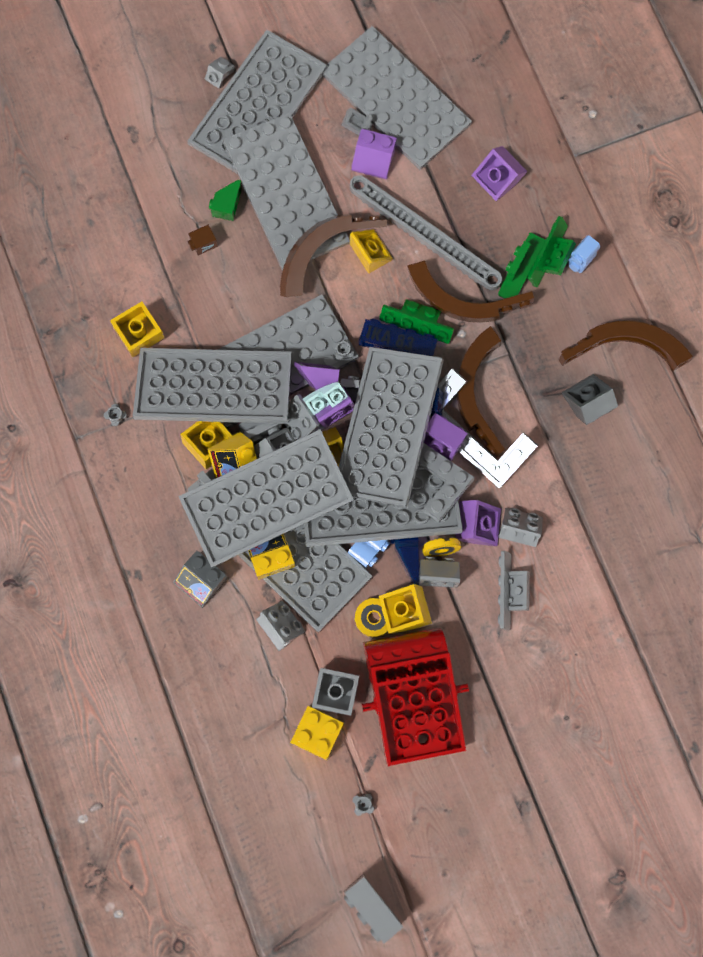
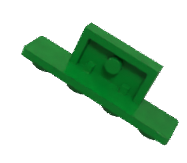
M562 216L557 217L540 253L537 255L532 269L529 271L528 279L534 287L539 286L545 272L561 275L576 246L574 240L563 238L568 225Z
M529 233L522 246H517L513 254L516 256L514 261H509L505 269L508 273L498 292V296L506 299L519 294L529 275V271L536 261L537 255L544 245L545 239Z
M407 299L401 310L383 305L379 320L446 344L450 343L454 331L451 327L437 323L441 311Z

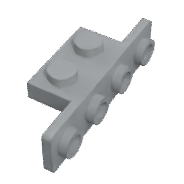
M501 551V556L499 557L501 575L498 578V583L501 587L500 595L498 596L500 606L498 624L501 629L510 630L511 611H529L530 572L511 571V553Z

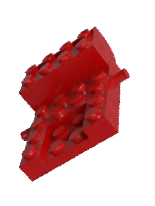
M435 628L363 642L374 698L373 702L362 703L363 712L375 710L378 715L387 766L466 751L457 696L458 693L469 692V687L467 683L455 685L450 653L448 652L442 629ZM422 733L428 734L429 737L425 743L418 742V736Z

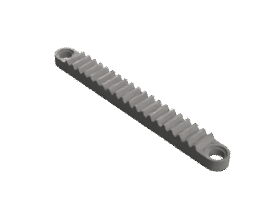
M357 175L351 179V192L361 199L364 204L366 203L370 208L372 207L375 212L378 211L381 216H385L392 224L402 228L405 233L407 232L411 237H414L416 241H420L422 245H426L433 253H437L440 258H444L446 262L455 266L457 270H461L464 275H468L476 283L481 284L488 290H496L500 287L502 276L493 267L367 178ZM362 182L364 187L358 190L354 187V184ZM494 276L498 281L496 284H490L487 278Z

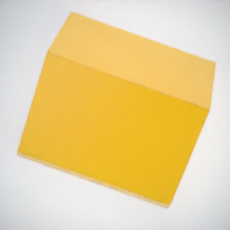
M374 229L356 231L350 234V245L368 274L393 260Z

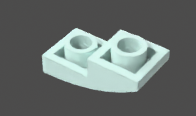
M335 382L304 397L303 400L313 415H315L328 405H331L333 408L348 396L339 382Z

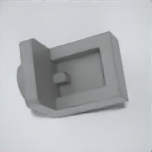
M219 57L209 64L205 80L220 88L223 79L234 71L235 66L228 60Z
M350 107L347 109L341 125L360 135L361 128L370 130L373 116L371 114L364 116Z
M348 376V379H341V387L346 388L352 401H356L361 381L359 377Z

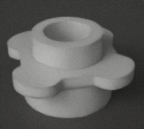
M349 340L333 344L337 360L353 356L354 352L351 350V342Z
M113 404L104 413V418L111 421L112 426H118L119 422L127 416L126 412L122 411L117 404Z
M370 794L353 798L356 815L361 816L362 813H373L374 807L371 804L372 796Z

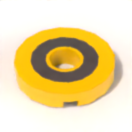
M439 538L426 542L422 547L423 555L439 557L453 554L461 549L460 540L449 538L450 541H445Z
M377 598L364 600L355 612L356 627L362 634L368 637L383 636L388 630L380 600ZM377 613L380 617L379 621L371 623L368 619L369 614Z

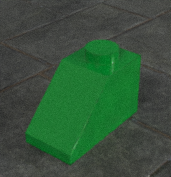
M236 180L215 192L214 199H210L209 210H211L212 217L234 221L242 191L241 180Z

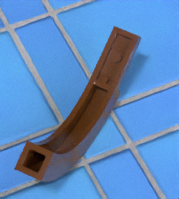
M343 214L327 218L312 226L297 240L287 256L281 275L280 296L293 297L304 295L303 283L307 265L314 252L327 239L344 231L387 227V219H380V215L369 216V220H363V217L352 218V215Z
M426 261L407 265L410 278L425 301L436 310L441 311V313L457 320L477 323L496 321L500 318L499 312L505 314L513 311V308L516 307L521 309L527 308L534 302L532 291L490 303L465 302L452 297L439 287L432 278Z
M615 321L590 329L586 338L581 339L577 346L573 348L569 346L561 351L562 354L559 362L563 366L600 345L617 341L633 342L650 348L667 362L672 371L689 363L693 356L679 340L656 326L637 321Z
M490 326L473 341L463 358L459 374L467 382L457 393V402L461 417L468 430L471 431L476 428L475 431L481 440L484 439L487 443L488 451L498 458L504 454L505 448L482 417L474 395V379L477 369L482 361L501 344V339Z

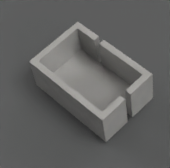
M364 875L344 890L346 895L344 900L351 909L354 906L359 911L357 913L358 918L364 925L367 923L370 925V933L377 942L381 940L385 944L403 928L401 922L379 894L375 892V889Z

